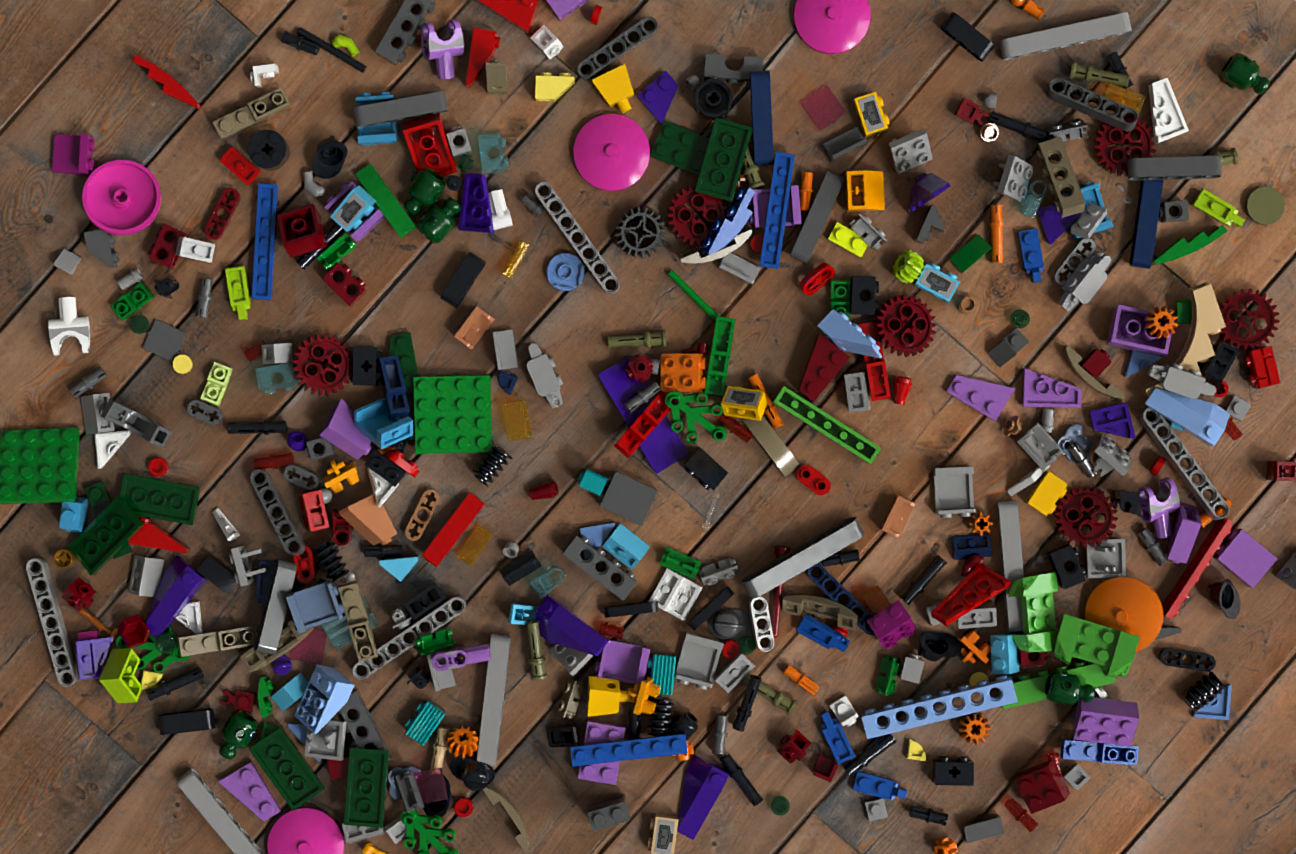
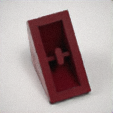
M1267 461L1266 480L1296 481V462Z

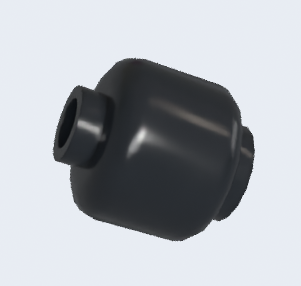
M690 712L678 713L670 722L671 734L685 733L686 740H688L698 729L697 718Z

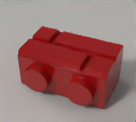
M1272 346L1246 351L1244 362L1246 367L1250 369L1251 374L1248 378L1250 385L1254 386V389L1281 383Z

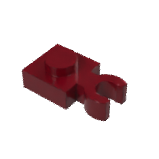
M962 98L954 114L970 124H973L975 120L976 124L980 127L984 125L981 121L983 116L986 118L991 117L989 113H980L981 106L966 98Z
M229 690L222 691V694L229 696V700H222L220 704L226 706L232 703L234 704V710L253 712L256 693L236 690V695H233Z

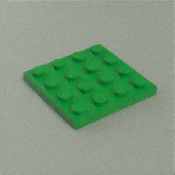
M490 375L413 377L415 454L492 452Z
M79 428L2 430L0 444V504L75 502L80 440Z

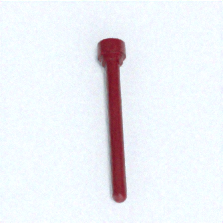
M775 546L774 554H776V558L790 552V547ZM783 583L775 587L772 615L774 638L778 637Z

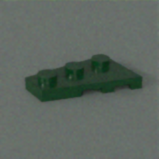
M411 332L393 335L390 341L389 356L398 355L406 392L413 391V377H419Z

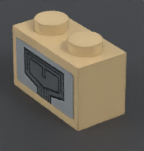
M656 813L655 819L651 818L650 830H653V836L648 838L647 849H651V854H674L678 816Z

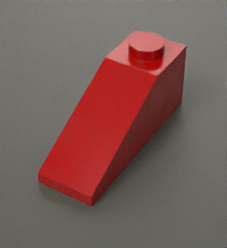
M473 28L465 84L467 88L472 87L486 67V63L495 54V49H499L500 37H497V31Z
M139 517L144 526L129 540V544L180 553L190 552L189 547L156 523H150L151 519Z

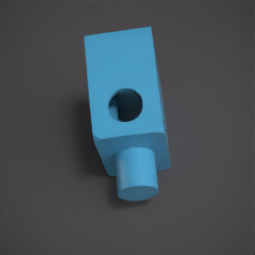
M76 496V502H62L60 529L73 533H82L85 530L89 503L88 497Z

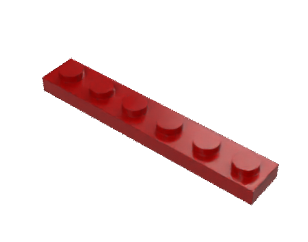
M1226 518L1217 520L1162 605L1164 617L1172 620L1178 614L1179 607L1189 597L1192 587L1200 580L1201 573L1209 566L1210 559L1214 553L1220 549L1221 542L1230 534L1233 522Z

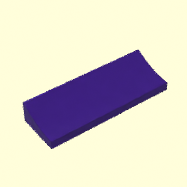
M632 356L598 374L628 427L632 425L655 398V395L652 396L648 403L642 404L631 414L623 405L634 397L638 390L642 391L648 386L646 380L642 383L639 380L633 383L626 376L624 366L629 363L628 359ZM667 416L662 419L640 444L643 453L656 474L689 455L677 433L672 430V424Z

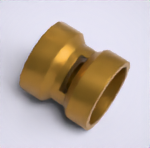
M61 549L53 557L54 564L61 569L73 566L77 560L70 549Z

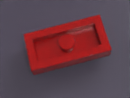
M232 146L219 160L247 186H250L261 174V171Z

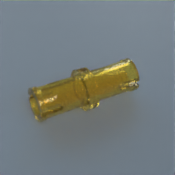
M520 240L514 253L510 254V260L501 274L512 279L519 265L523 264L522 260L531 246Z

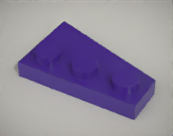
M465 173L458 229L460 231L494 234L486 175Z

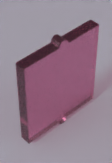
M827 85L817 93L813 92L810 98L801 103L820 131L831 123L834 124L835 120L846 113Z
M313 629L300 643L292 648L290 659L304 661L305 664L308 662L322 664L328 631Z
M442 768L413 773L423 804L448 799L445 786L447 783L444 781Z

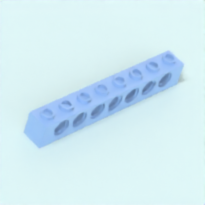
M1007 675L996 677V681L988 682V680L977 682L976 686L963 685L959 686L956 691L951 692L950 689L940 691V695L932 696V694L921 696L920 700L906 699L900 705L895 706L894 703L884 705V709H867L861 716L867 739L1016 703L1018 700L1012 677L1007 678ZM992 688H998L1001 691L997 697L991 696L989 692ZM974 692H978L982 695V698L979 701H973L971 695ZM960 697L963 700L962 705L955 706L952 703L953 698ZM935 702H942L944 708L937 711L933 705ZM922 706L926 712L923 715H917L915 708ZM904 711L907 717L904 720H899L896 717V713ZM879 716H886L888 723L882 725L878 722L877 718Z

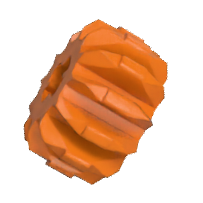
M1156 306L1154 311L1150 310L1148 312L1150 317H1146L1145 321L1149 324L1145 328L1152 329L1149 335H1153L1156 332V338L1159 339L1161 336L1168 338L1169 334L1175 333L1173 328L1178 327V324L1173 321L1178 319V316H1171L1174 312L1172 309L1167 312L1166 306H1163L1161 309L1159 306ZM1163 319L1162 322H1165V325L1160 326L1161 323H1158V320Z
M971 713V718L968 715H964L967 721H959L960 724L964 725V727L958 728L959 732H964L960 737L962 739L967 738L966 742L968 744L973 740L974 745H978V739L984 743L985 739L983 736L990 737V734L986 732V730L991 729L990 725H986L989 720L987 718L983 719V714L981 713L977 718L976 713ZM972 725H979L977 732L972 731Z
M462 725L460 729L454 727L452 732L448 733V739L446 740L449 753H454L455 758L458 755H462L464 759L466 754L471 757L473 752L477 751L479 744L476 731H471L470 726L467 729H464Z

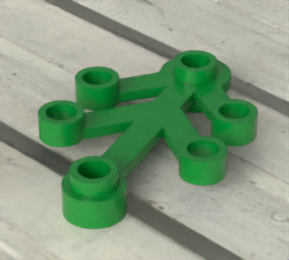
M675 390L667 393L665 403L672 409V430L674 432H680L683 429V422L680 420V409L686 413L688 429L686 439L689 443H696L698 440L694 420L710 431L714 440L722 441L726 438L727 431L725 426L721 424L714 425L701 415L712 413L714 416L721 415L723 410L720 403L690 407L686 403L697 401L700 405L706 404L708 401L707 394L701 391L697 394L683 395ZM700 396H704V397H705L704 400H699L698 398H699ZM676 398L678 399V402L673 403L671 402V400ZM715 407H719V408H720V410L717 411V412L714 411L713 409H714ZM678 423L681 426L679 428H675L674 425ZM721 432L722 436H716V433ZM690 435L696 436L694 439L689 438Z
M171 624L169 625L170 631L168 633L164 632L163 635L167 636L172 646L165 645L161 638L156 639L149 633V637L153 642L146 641V643L135 647L152 650L146 656L140 658L144 665L143 667L138 666L137 669H144L150 661L162 653L171 655L163 661H158L154 664L153 669L156 673H162L168 665L176 660L182 662L189 659L190 656L180 657L177 637L172 632L173 627ZM118 636L116 639L117 647L119 649L129 648L123 644L122 637ZM157 664H161L163 666V669L161 671L157 669Z
M406 810L402 812L401 821L406 825L404 846L407 849H413L417 842L414 837L415 828L420 833V851L418 854H430L428 842L441 854H459L458 850L446 848L436 838L444 837L446 841L451 842L456 836V831L452 828L437 829L440 828L443 822L441 816L419 815L417 810L409 813ZM422 823L430 824L433 828L425 827Z

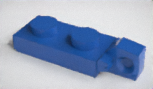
M1035 228L1019 231L1017 235L1024 270H1026V274H1031L1032 283L1042 281L1040 271H1044V263L1038 230Z
M807 614L803 616L796 628L798 633L827 649L837 648L844 652L848 647L849 640L843 637L841 633Z
M827 710L820 713L824 721L821 724V730L838 765L856 757L836 717L831 719Z
M857 771L852 787L854 791L888 800H895V796L905 799L907 794L906 789L898 788L899 783L894 780Z

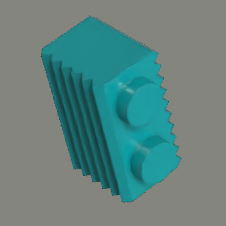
M587 469L586 472H581L577 482L580 483V488L583 487V489L590 490L591 493L594 492V494L600 496L608 478Z
M653 653V658L649 657L648 669H651L650 678L654 679L653 683L661 687L659 694L672 695L676 655Z
M429 700L426 703H420L415 710L418 713L415 719L410 718L404 726L407 728L405 734L422 746L425 745L446 714L444 710Z

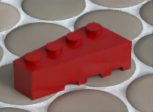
M474 0L528 35L540 0Z

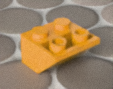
M865 170L847 171L845 173L846 212L885 210L884 177L882 171Z

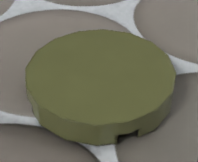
M1264 186L1257 188L1249 194L1246 200V212L1249 218L1257 224L1268 225L1275 223L1284 213V198L1278 190L1272 187Z

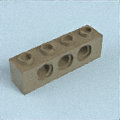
M1058 137L1039 143L1036 157L1038 162H1042L1044 178H1048V190L1050 195H1054L1056 200L1054 201L1056 212H1060L1062 218L1084 212L1085 201L1062 138ZM1050 160H1056L1058 162L1051 163ZM1061 176L1064 179L1058 180L1055 177ZM1062 193H1068L1070 195L1063 196Z

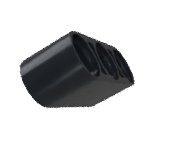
M952 12L940 26V29L981 62L995 48V45L955 12Z
M469 252L445 288L440 299L457 309L484 268L486 261Z
M213 709L158 715L160 735L216 728Z

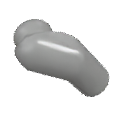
M303 172L305 190L314 197L322 196L325 192L324 187L314 183L313 172Z

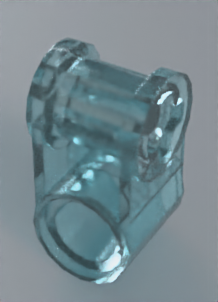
M559 566L552 567L544 574L532 580L529 586L535 589L538 598L541 599L563 582L565 571ZM553 571H559L561 573V579L557 581L554 580L551 577V573Z

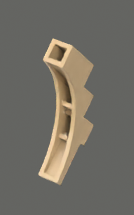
M1208 282L1188 288L1192 307L1190 333L1182 352L1174 362L1182 365L1183 370L1186 371L1194 369L1200 372L1197 362H1207L1210 360V357L1215 355L1208 334H1217L1221 332L1222 328L1226 327L1212 285ZM1157 379L1141 387L1143 394L1147 397L1150 396L1154 388L1165 389L1160 386Z

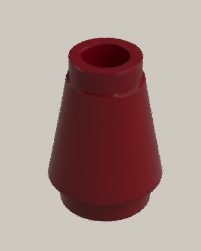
M547 480L529 489V494L532 500L550 499L559 495V490L555 480Z

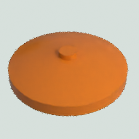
M1120 576L1104 581L1093 590L1086 603L1085 620L1139 636L1140 639L1136 652L1149 646L1158 636L1163 624V607L1158 595L1148 584L1133 577Z

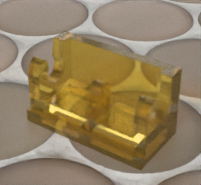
M1111 83L1106 86L1103 93L1104 97L1134 109L1138 115L1146 98L1142 94Z
M527 400L502 404L508 442L533 438Z
M478 524L457 553V557L471 567L494 534Z

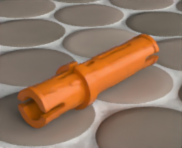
M990 205L991 263H997L996 255H998V263H1004L1003 205H997V213L996 205Z
M755 374L747 380L753 390L759 387L761 391L765 392L768 406L765 408L764 415L767 416L775 430L784 425L776 410L778 409L777 406H774L758 376L759 374Z

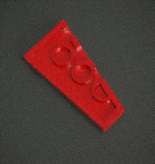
M983 564L977 565L931 611V617L947 626L1010 587L1011 582Z

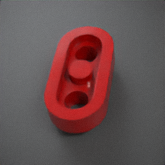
M828 263L818 265L801 280L799 285L801 291L806 295L816 293L833 278L834 268Z
M396 449L393 452L391 450L388 451L385 457L416 478L419 473L417 470L418 465L411 460L408 462L403 460L404 455Z
M810 465L798 467L796 477L799 482L817 495H825L830 491V481ZM807 470L809 477L804 478L802 473ZM820 482L825 484L824 489L818 488Z
M305 545L307 557L302 558L301 555H293L294 563L297 564V580L307 584L314 580L316 570L312 549ZM304 570L309 571L310 574L308 577H305L303 575Z

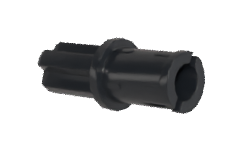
M287 31L284 32L281 43L295 47L297 51L302 50L317 55L320 50V45L306 40L303 36L298 37Z
M1113 52L1109 54L1107 59L1114 73L1128 75L1127 67H1124L1118 53ZM1129 79L1128 87L1121 86L1122 90H1125L1134 84L1132 83L1131 79Z
M453 175L448 177L446 184L450 190L458 191L462 186V181L458 176Z
M402 545L364 546V556L382 557L383 559L385 557H402Z
M858 549L846 552L838 551V553L822 560L821 563L823 567L838 564L843 566L844 563L860 561Z
M911 806L909 810L910 817L925 820L926 823L933 822L943 826L947 824L945 822L948 820L947 813L917 806Z

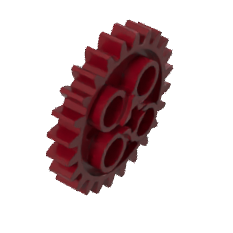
M1140 117L1137 119L1135 128L1131 130L1138 134L1137 140L1131 139V131L1126 132L1109 124H1102L1100 127L1103 131L1096 132L1100 138L1094 139L1098 145L1094 146L1093 149L1099 150L1095 157H1101L1098 164L1104 162V170L1108 167L1111 168L1110 174L1117 171V176L1119 177L1124 172V176L1128 177L1127 160L1132 159V150L1138 151L1139 158H1153L1150 153L1156 152L1152 148L1156 144L1151 141L1154 138V134L1149 135L1152 128H1145L1146 121L1142 124L1139 123ZM1124 118V120H1125L1126 122H1132V121H1133L1131 118H1128V119ZM1112 132H1116L1119 135L1117 142L1111 139ZM1124 142L1127 145L1142 144V146H1130L1126 149L1125 147L1108 148V145H1120ZM1113 151H1117L1120 154L1119 161L1112 158Z
M696 184L694 190L689 185L687 187L688 191L684 188L680 189L682 195L674 194L677 200H670L673 207H667L671 214L666 215V217L672 220L667 225L674 226L670 232L677 231L675 238L682 236L681 243L689 240V246H692L693 242H695L696 246L699 247L701 241L703 243L709 237L713 222L718 217H727L723 210L727 209L728 206L721 205L724 200L696 193ZM694 197L701 199L702 204L700 207L694 206ZM685 203H688L693 211L687 208ZM708 210L715 213L713 221L707 218ZM681 211L688 213L687 221H683L680 218ZM700 212L701 219H695V213ZM702 220L708 223L710 228H707ZM695 224L701 225V234L694 232L693 227Z
M1249 288L1248 293L1245 294L1244 290L1241 289L1240 295L1234 291V298L1226 296L1229 302H1221L1224 309H1220L1226 327L1219 334H1226L1223 340L1231 339L1229 342L1230 346L1234 342L1237 343L1236 349L1243 345L1246 351L1248 345H1250L1252 350H1255V344L1262 348V341L1264 340L1266 343H1269L1267 337H1275L1272 330H1278L1274 323L1280 322L1275 319V316L1280 313L1273 311L1277 305L1271 306L1270 303L1273 299L1271 298L1266 301L1267 294L1264 293L1262 296H1259V290L1252 294V289ZM1250 301H1255L1258 304L1255 312H1250L1247 309V304ZM1239 304L1243 305L1248 316H1253L1251 323L1256 331V335H1253L1248 323H1243L1242 320L1245 317ZM1234 309L1240 312L1239 319L1235 321L1229 318L1230 311ZM1260 318L1266 321V327L1263 329H1258L1255 325L1256 321ZM1241 327H1246L1249 331L1248 335L1244 338L1238 336V329Z
M906 294L901 296V299L899 296H896L894 300H887L888 304L884 303L882 305L884 310L880 309L877 312L880 316L876 317L875 320L879 324L875 325L874 328L880 329V331L876 333V336H882L879 343L885 341L884 349L891 347V354L897 351V356H901L903 352L905 357L910 356V353L912 356H915L917 351L922 353L924 351L923 348L929 347L928 342L934 340L930 335L936 334L932 328L937 326V324L931 323L935 316H929L932 309H925L927 303L920 305V298L914 301L913 295L908 300ZM902 308L908 312L907 317L902 314ZM916 314L915 319L895 338V334L905 326V322L909 321ZM890 322H893L895 324V330H892L890 328ZM916 322L921 324V330L916 328ZM904 335L908 336L909 344L903 340Z
M316 334L315 340L310 336L308 337L309 343L303 340V347H296L299 353H293L297 360L291 361L292 364L296 365L292 371L298 373L294 379L300 378L301 381L298 385L305 384L304 391L311 388L312 395L316 391H318V396H322L324 391L326 396H329L331 391L336 394L338 393L337 387L342 390L344 389L342 383H349L346 377L353 376L349 372V370L353 369V366L349 365L353 359L348 358V355L352 352L345 351L347 344L341 346V339L335 342L334 335L328 339L327 334H324L321 339L320 335ZM314 348H318L321 351L319 358L314 356ZM332 355H336L339 358L338 364L332 363ZM307 358H310L311 360L317 363L307 361ZM324 361L325 366L337 368L339 371L336 372L328 367L321 369L322 365L318 363ZM307 366L314 368L315 373L313 376L307 373ZM326 372L332 375V382L325 380Z
M1079 486L1078 492L1071 489V496L1066 493L1064 495L1066 500H1059L1062 506L1058 505L1056 507L1060 512L1054 514L1055 517L1059 518L1055 524L1061 525L1057 531H1064L1062 538L1068 536V543L1074 540L1075 547L1082 543V547L1085 549L1087 543H1089L1090 547L1093 548L1094 542L1100 546L1101 539L1104 541L1108 540L1106 534L1112 536L1113 532L1110 528L1115 529L1117 527L1112 523L1118 520L1117 517L1113 516L1117 513V510L1111 509L1115 503L1107 502L1110 496L1104 498V491L1098 494L1096 487L1093 491H1090L1089 486H1087L1085 491H1083L1082 487ZM1087 499L1091 502L1092 506L1085 508L1082 505V501ZM1099 506V509L1091 514L1089 520L1086 519L1077 528H1073V525L1079 522L1084 515H1087L1094 507ZM1069 512L1076 513L1077 520H1070L1067 514ZM1102 514L1105 519L1104 522H1097L1095 515ZM1087 526L1090 529V534H1082L1080 528Z

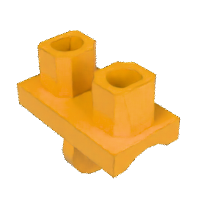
M335 460L330 461L332 467L326 470L328 475L323 478L326 488H330L335 494L344 489L340 481L345 478L350 485L359 481L354 461L345 465L344 461L338 464Z
M647 677V680H643L641 684L635 683L634 688H628L627 694L632 696L630 701L636 703L633 711L636 715L641 713L652 714L655 710L656 703L648 701L649 696L656 698L661 687L653 683V678Z

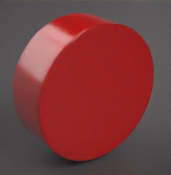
M598 5L594 7L590 18L591 24H598L603 7Z
M756 235L750 242L751 250L756 254H761L764 235Z
M1158 456L1149 470L1150 473L1156 476L1166 459Z
M156 457L149 462L148 469L152 475L158 477L167 473L169 465L164 458Z
M727 640L724 642L722 654L727 659H734L741 652V647L737 641Z
M467 797L459 798L454 804L455 813L460 817L469 816L473 811V802Z

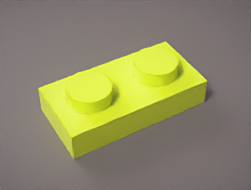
M838 222L828 237L829 241L860 258L868 247L863 241L865 237H859L854 231Z

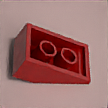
M440 112L403 123V133L417 172L422 168H430L441 177L457 172Z

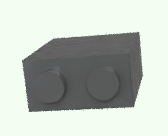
M617 471L615 475L611 473L606 483L609 485L607 492L602 491L598 500L601 502L600 507L642 526L658 490Z
M625 794L588 805L587 813L593 831L630 821V810Z

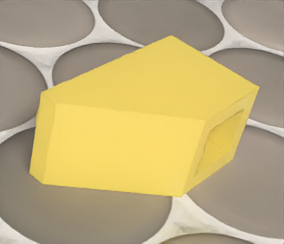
M540 73V76H536L535 100L555 102L575 83V78L571 77L569 73H560L559 76H552V73Z

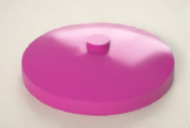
M797 0L794 8V24L799 37L807 46L824 54H840L854 48L865 36L871 19L868 0Z
M605 114L593 118L582 127L574 143L573 155L576 168L586 182L604 191H619L632 186L643 176L650 159V146L645 132L635 121L619 114Z
M114 160L99 166L90 174L83 188L82 201L88 218L97 228L112 235L126 236L142 231L154 221L161 206V191L155 176L143 165L130 160Z
M300 807L294 811L290 810L277 820L270 831L267 850L268 854H344L345 840L341 827L330 814L318 808Z

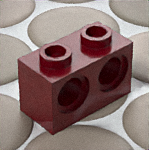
M164 224L157 231L156 237L158 239L156 243L152 244L149 249V259L174 269L179 256L175 255L179 236L188 238L189 234ZM170 232L175 233V240L172 242L167 240V235ZM165 249L167 251V257L161 260L159 257V253L161 250Z
M337 263L322 280L345 303L352 307L367 292L364 288L366 284L359 277L355 279L351 275L353 271L345 263L343 265ZM337 272L344 274V279L341 282L335 281L334 276ZM351 285H356L358 292L351 296L348 293V288Z

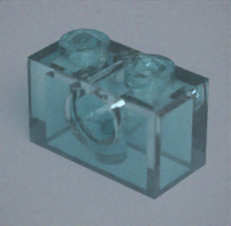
M501 133L478 135L482 174L506 173V168H509L508 156H504L503 150L507 149L506 138L502 137ZM492 149L499 151V156L496 159L489 157V152Z
M285 363L256 368L259 391H264L265 395L276 393V389L281 388L284 391L295 390V386H298L299 378L294 379L298 373L293 372L292 369L296 365ZM277 373L281 374L283 378L280 384H275L273 381V377Z

